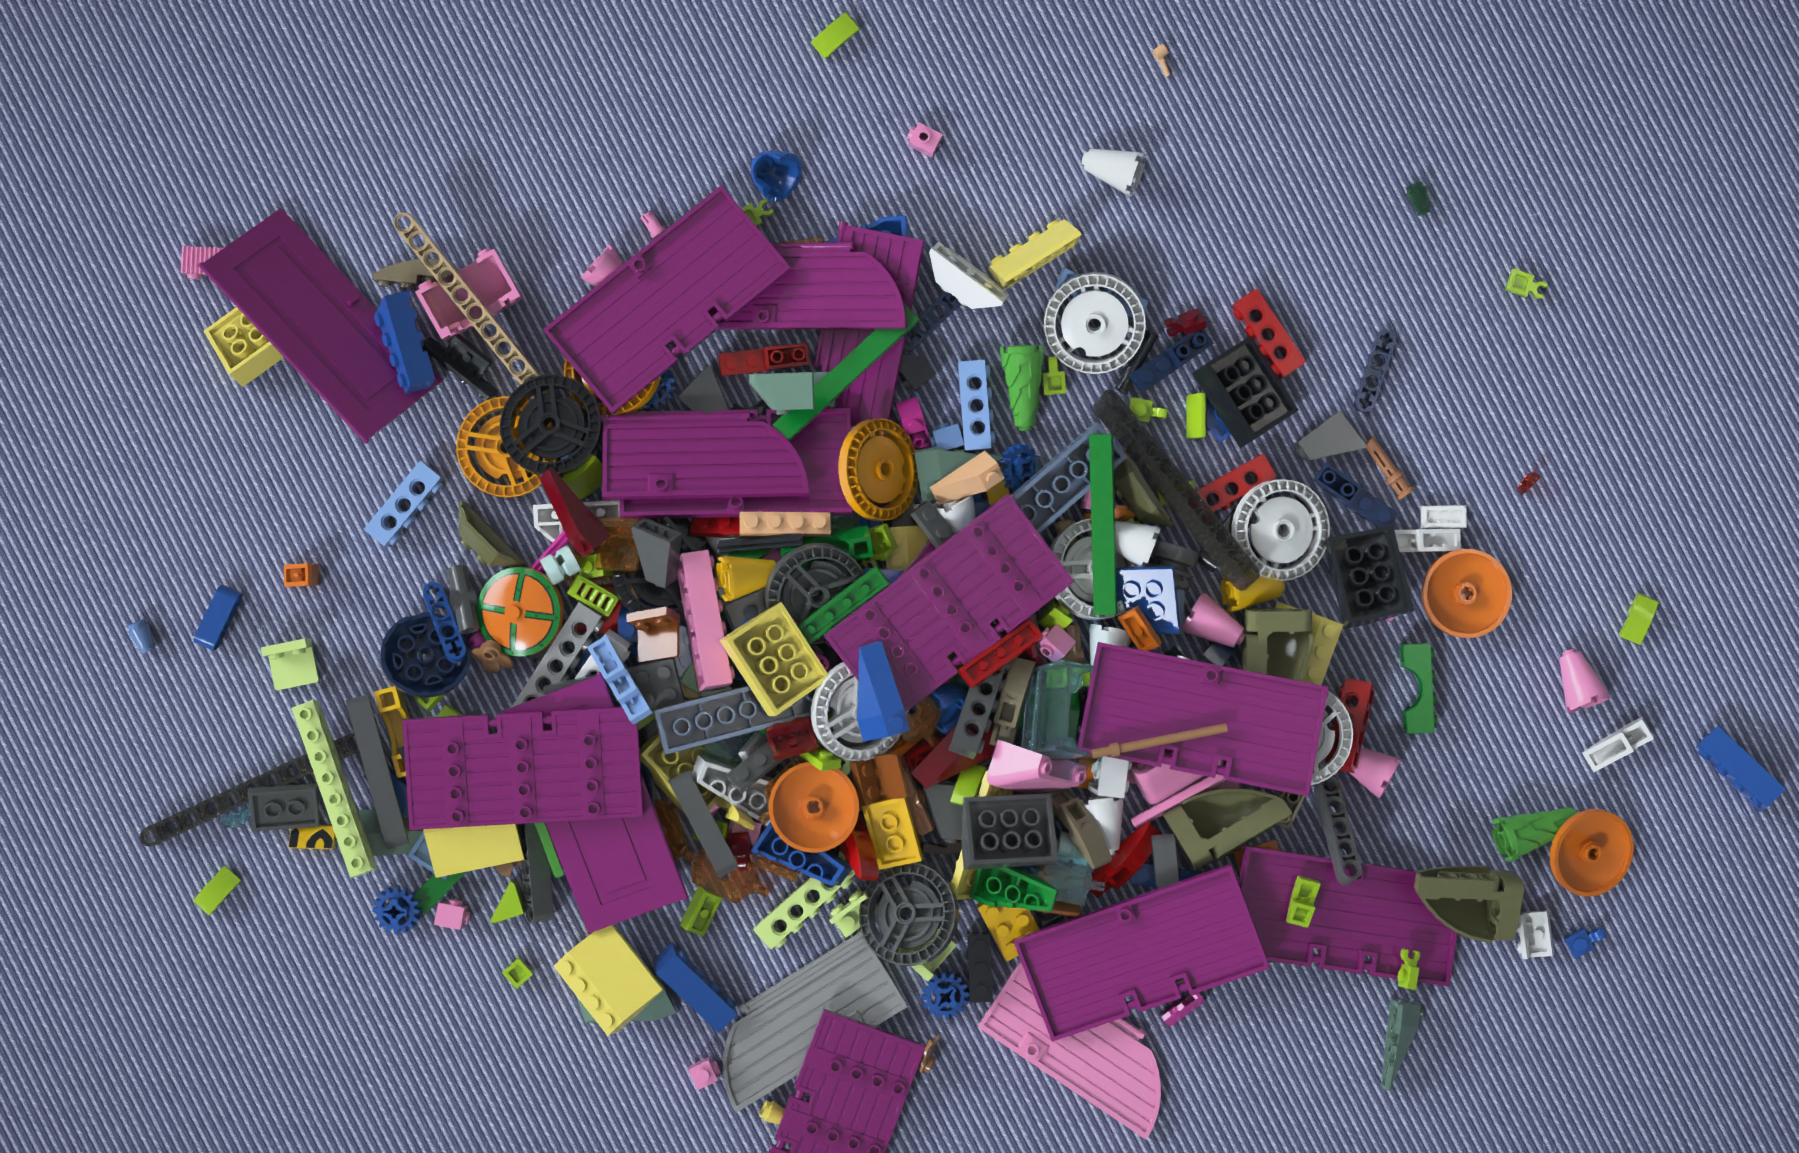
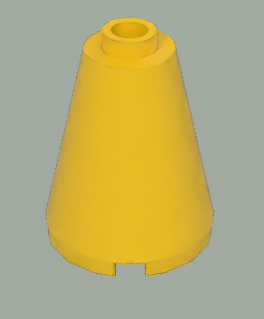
M718 557L721 563H716V577L718 587L723 588L725 593L721 594L724 601H732L766 587L768 577L776 562L774 560Z
M1225 568L1222 572L1226 576L1225 580H1221V596L1223 604H1228L1229 606L1226 609L1227 612H1236L1279 598L1285 591V582L1275 580L1277 579L1275 575H1270V578H1266L1252 571L1236 568Z

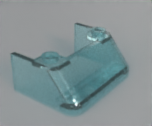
M1063 659L1035 667L1025 704L1022 748L1049 756L1051 759L1069 760L1087 756V751L1077 749L1075 739L1067 735L1071 694L1081 689L1083 685L1082 674L1094 671L1095 666Z

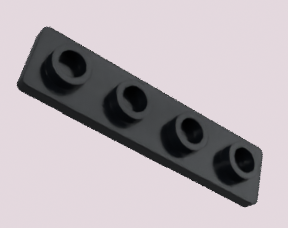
M460 334L453 337L447 348L443 347L432 337L423 340L424 351H427L429 356L438 360L446 370L458 376L462 383L473 388L477 395L486 400H490L497 395L499 391L482 378L493 361Z

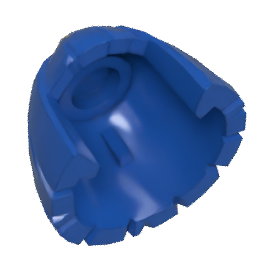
M780 150L763 151L751 161V176L757 189L767 200L780 202L782 198L786 199L792 193V190H795L794 187L798 185L802 174V167L800 166L802 164L800 159L790 152Z
M943 683L922 699L926 715H929L928 719L943 734H949L957 725L967 695V691L957 684Z

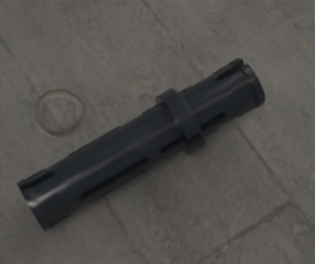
M1145 331L1140 348L1131 358L1128 365L1123 368L1124 373L1117 386H1115L1117 391L1121 393L1123 391V394H1128L1133 384L1129 375L1142 367L1156 339L1159 337L1154 332Z

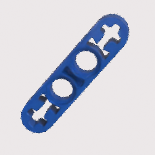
M429 582L423 589L424 601L446 658L452 663H459L466 656L465 644L459 633L457 623L442 586L437 582ZM431 589L437 592L438 602L434 603V598L430 594ZM437 608H444L447 614L440 618L434 614V611ZM450 627L455 633L451 637H445L442 634V630ZM454 641L456 649L461 650L459 656L452 653L451 643Z

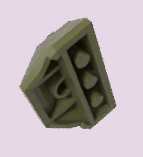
M1125 450L1122 451L1127 458L1116 467L1114 477L1115 495L1120 501L1122 499L1128 506L1127 511L1134 512V518L1138 521L1165 527L1172 526L1174 524L1127 452Z
M465 500L459 502L458 534L462 538L460 542L468 550L473 549L478 554L476 558L484 566L488 564L489 566L525 567L528 564Z

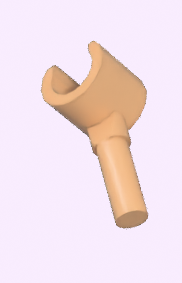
M1161 44L1154 49L1153 56L1159 61L1164 75L1167 77L1170 75V72L1163 57L1169 54V52Z

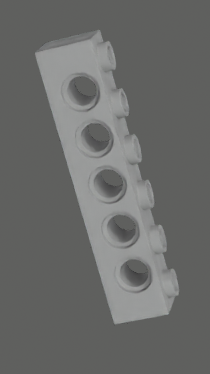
M581 601L578 602L512 707L529 701L530 697L538 698L545 695L541 684L542 678L549 679L551 684L568 680L567 672L570 668L574 670L581 660L578 655L582 650L586 651L588 649L587 647L593 641L590 639L594 631L598 633L603 626L604 621L601 619L604 614ZM578 622H582L587 626L585 634L578 632ZM566 641H571L574 643V652H569L566 650ZM555 659L563 663L561 671L554 668L553 661Z

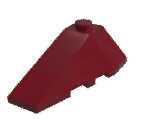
M550 467L539 479L568 540L574 546V549L583 558H586L611 535L557 472Z
M973 708L975 714H984L979 708ZM993 722L988 733H983L981 740H984L985 744L981 754L976 753L974 759L948 751L956 728L955 726L911 774L928 789L961 771H965L980 762L988 760L994 754L996 746L990 744L994 728ZM973 728L966 729L969 735H977Z

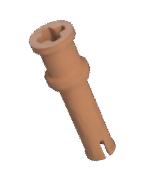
M1375 436L1365 442L1367 445L1365 448L1387 477L1386 483L1395 490L1398 500L1415 490L1414 486L1411 487L1404 478V472L1397 470L1375 439Z

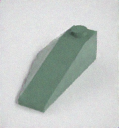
M1390 998L1381 1087L1384 1090H1390L1419 1027V1020H1423L1424 1009L1418 1001Z

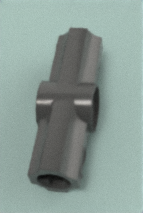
M455 565L447 570L451 589L450 605L456 614L459 633L471 634L479 630L475 609L477 606L476 593L471 588L467 566Z

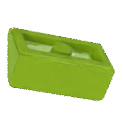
M1205 393L1189 394L1186 396V437L1188 439H1203L1206 437Z
M698 886L680 922V926L689 932L704 937L723 897L702 886Z

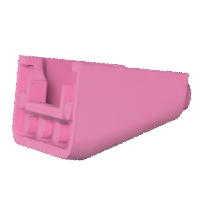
M486 248L478 253L479 257L475 262L458 270L494 316L524 299L495 249L490 250V248ZM451 274L443 280L445 282L451 283L454 279V275ZM428 280L419 285L420 289L415 291L442 340H450L455 335L462 334L474 327L438 282L432 283L431 280ZM463 288L457 290L456 295L460 300L468 298L467 290ZM473 306L471 308V315L473 317L480 318L483 313L480 307Z
M998 740L988 770L987 781L990 785L1025 794H1041L1079 786L1086 779L1088 766L1070 760H1051L1049 756Z
M1164 749V755L1172 756L1173 750ZM1219 759L1218 765L1225 766L1226 761ZM1132 762L1130 769L1145 800L1152 806L1207 778V776L1169 769L1170 765L1167 764L1156 767Z

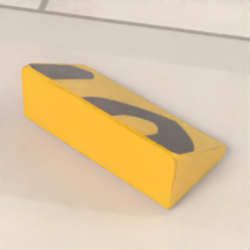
M331 825L293 828L290 832L288 848L334 849L336 848L334 829Z

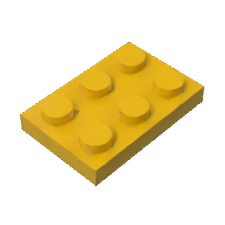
M907 798L883 799L868 806H862L879 870L923 860Z
M982 903L976 904L1006 962L1019 956L1013 942L1014 938L1040 930L1030 910L1002 906L993 907Z

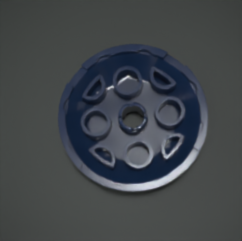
M421 612V614L410 617L406 616L396 622L383 639L380 652L383 671L388 680L397 689L406 694L424 698L443 695L458 686L469 670L471 648L467 642V635L460 633L466 647L464 660L459 663H452L446 658L429 612ZM434 613L437 617H444V615ZM450 627L442 630V634L445 637H451L455 633ZM454 641L451 643L452 653L459 656L461 650L456 649ZM423 654L432 656L429 660H422L420 657Z

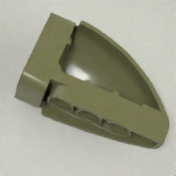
M1245 608V630L1243 631L1245 639L1242 642L1243 670L1300 681L1309 662L1313 645L1312 610Z
M1219 789L1192 796L1165 812L1162 816L1170 831L1174 833L1175 840L1195 872H1198L1213 863V860L1215 862L1222 860L1290 817L1292 812L1282 798L1250 789Z
M1448 866L1429 868L1416 872L1414 889L1428 910L1445 926L1460 935L1481 942L1492 943L1493 940L1513 941L1515 939L1524 895V884L1513 871L1491 870L1489 873L1487 866Z

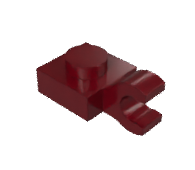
M1198 308L1177 315L1178 320L1175 318L1164 320L1168 328L1166 332L1169 337L1175 336L1182 331L1187 335L1207 328L1205 319Z
M727 833L725 841L733 856H737L739 871L748 870L747 863L751 862L750 855H752L751 850L753 848L749 833Z

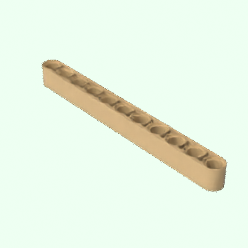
M408 212L396 215L393 221L395 229L519 384L525 383L530 377L541 376L418 220ZM402 216L408 217L411 221L408 229L402 228L399 224ZM417 234L425 238V244L422 247L414 244L413 239ZM431 252L437 253L440 260L437 265H433L428 261V255ZM445 270L451 271L454 275L451 283L445 282L442 278ZM459 288L467 290L468 298L466 300H460L457 297L456 292ZM473 306H478L482 309L483 314L480 318H475L471 315V308ZM487 324H493L496 327L497 332L494 336L486 334L485 326ZM501 342H508L510 344L511 350L509 353H502L500 351L499 344ZM516 359L522 360L525 363V369L517 371L513 367V361ZM550 389L544 390L543 394L550 393ZM537 393L533 395L531 399L537 397Z

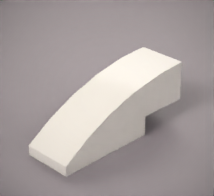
M1642 716L1603 738L1582 752L1593 772L1634 752V749L1653 740L1654 735Z

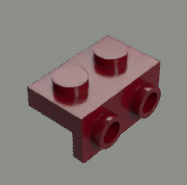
M809 716L797 717L791 721L775 723L772 726L766 727L767 740L774 762L818 750Z

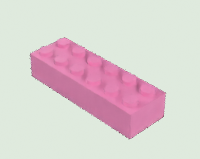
M709 550L682 553L679 558L678 581L699 693L725 689L732 683V679L735 678L733 666H729L728 657L730 656L719 641L724 638L727 630L725 622H721L722 602L720 599L717 600L718 580L716 577L713 578L712 569H714L715 565L713 556H709Z

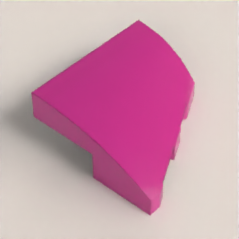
M1199 992L1192 995L1189 994L1179 1003L1175 1001L1159 1015L1171 1028L1206 1001Z

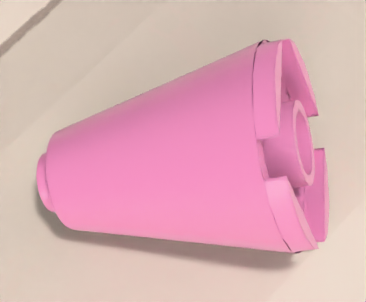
M608 245L602 251V255L592 262L580 277L581 279L596 287L624 264L611 245Z
M1202 593L1198 598L1191 614L1187 617L1181 629L1187 634L1233 648L1236 644L1240 646L1245 639V633H1243L1245 628L1205 593Z
M1570 649L1562 653L1563 657L1559 661L1568 713L1580 711L1579 707L1589 708L1611 698L1610 693L1581 651L1576 652L1575 649Z
M1361 747L1355 773H1349L1380 799L1391 781L1395 770H1397L1401 759Z

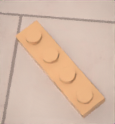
M740 512L739 514L740 536H773L801 533L803 536L831 535L830 512Z

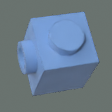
M948 423L935 426L936 430L932 431L933 437H929L932 448L940 447L950 451L964 447L958 424L951 426Z

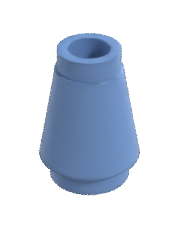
M145 619L128 625V633L142 653L155 649L149 623L146 624Z

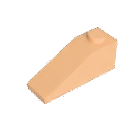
M983 451L932 485L930 489L937 503L941 505L987 491L1005 478L998 463L986 451Z

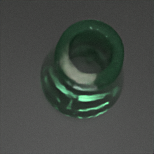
M1420 181L1405 187L1407 191L1405 194L1417 215L1420 216L1430 212L1427 187L1424 186L1423 182Z

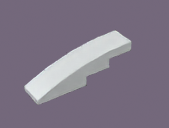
M1460 529L1394 530L1400 552H1438L1461 549Z

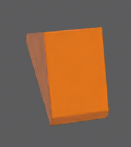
M319 564L284 565V587L319 586Z

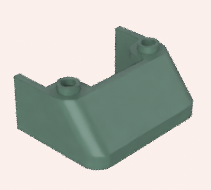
M829 372L749 374V384L771 410H776L777 415L790 414V410L814 409V386ZM836 399L827 407H836Z

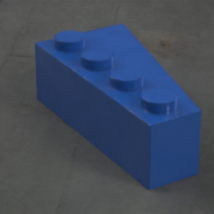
M410 290L384 296L374 315L375 323L382 331L383 344L389 349L391 365L397 370L398 383L400 387H403L405 394L430 388L435 381L428 352L422 350L424 346L422 331H417L415 319L418 318L415 309H410L408 299L412 298Z
M1719 726L1714 728L1696 746L1699 750L1698 754L1704 760H1709L1715 766L1714 769L1721 776L1726 777L1731 782V785L1759 812L1766 809L1786 790Z
M771 822L751 850L755 854L762 855L769 860L788 866V868L802 872L831 886H840L852 869L847 862L831 850L810 853L789 846L778 836Z
M673 942L653 959L656 974L718 1033L738 1015L735 1001L728 995L725 997L720 992L721 988L714 981H710L703 970L695 966L689 957Z

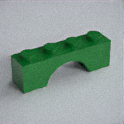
M867 525L831 531L830 536H804L803 545L811 543L835 545L845 550L855 560L874 556ZM798 547L780 548L781 557ZM813 559L801 564V566L803 568H808L812 561L818 559Z
M1431 643L1399 644L1400 666L1411 671L1419 684V694L1416 701L1409 708L1402 711L1403 733H1435L1434 728H1437L1438 721L1437 715L1434 714L1433 705H1436L1437 698L1436 693L1433 692L1432 683H1435L1436 675L1435 671L1432 670L1431 661H1434L1435 658L1434 648H1431Z

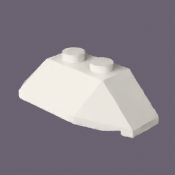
M938 242L929 251L936 283L940 285L942 290L958 298L962 305L968 306L971 309L1001 306L1009 297V294L1003 291L995 281L959 254L944 247L942 243Z
M620 500L583 502L611 535L600 545L604 546L624 523V519H620ZM552 504L533 505L534 527L553 543L564 529ZM571 543L568 544L569 548L574 547Z

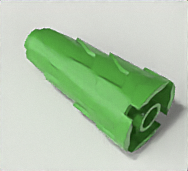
M1037 345L1007 347V352L1006 346L1000 347L1002 368H1004L1009 392L1010 409L1013 412L1014 424L1019 427V431L1032 430V426L1036 425L1037 409H1039V387L1045 352L1044 345H1039V351L1037 350Z
M1565 807L1552 811L1496 818L1493 820L1492 825L1497 824V828L1492 829V835L1500 855L1507 854L1508 857L1504 859L1507 862L1517 860L1519 857L1552 841L1559 828L1570 817L1579 813V811Z

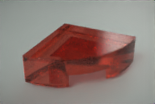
M1536 472L1528 473L1516 487V491L1523 495L1541 476Z

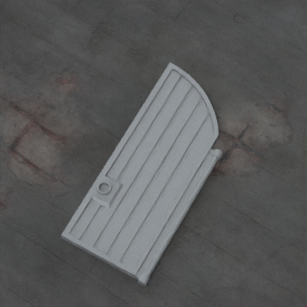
M861 930L853 937L753 999L739 1005L741 1012L746 1013V1016L733 1023L723 1054L724 1084L735 1113L798 1075L823 1008L876 1027L908 1007L881 960L865 942Z

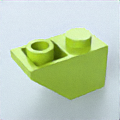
M1055 598L1051 599L1036 617L1038 624L1049 629L1056 623L1064 629L1073 619L1071 611Z

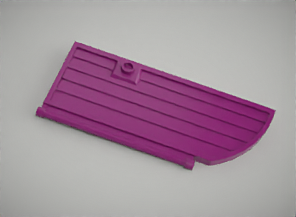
M840 222L837 242L854 241V250H851V252H866L882 264L897 284L904 303L912 311L925 240L848 226V223ZM820 330L812 366L816 368L823 366L822 372H830L875 330ZM907 333L836 398V407L833 408H850L851 426L854 427L868 419L884 418L890 420Z
M854 241L771 243L791 267V270L728 322L722 319L717 323L720 327L718 330L907 329V316L902 295L892 276L882 264L868 253L851 252V250H854ZM714 308L709 314L712 317L718 311Z
M749 411L742 413L601 414L603 423V500L809 496L806 471L795 448L779 431L766 422H747V420H750Z

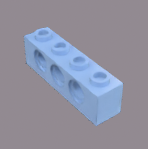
M985 360L958 362L964 452L991 450V445L995 444V433L990 431V423L994 422L993 409L988 408V401L992 400L991 387H987L986 378H990V366L985 365ZM972 378H977L981 381L979 389L975 390L969 386V381ZM974 400L981 401L983 409L979 412L973 411L970 406L971 402ZM975 422H981L985 430L983 433L977 434L972 430V425Z
M419 461L364 530L383 546H394L401 538L400 532L404 528L408 529L415 521L414 515L427 507L429 504L428 498L433 493L437 494L444 485L442 481L445 478L425 462ZM419 482H423L425 485V490L422 494H417L415 491V487ZM405 499L411 502V507L408 511H403L401 508V504ZM394 516L397 524L394 528L390 529L387 521L390 517Z

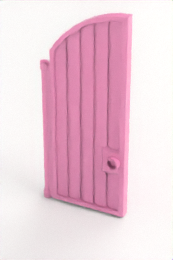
M1020 960L977 1027L1147 1140L1157 1119L1160 1107L1161 1082L1152 1050L1139 1042V1039H1143L1146 1032L1121 1018L1052 1042Z

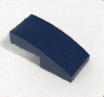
M1212 642L1202 655L1212 664L1223 666L1239 645L1236 644L1233 648Z

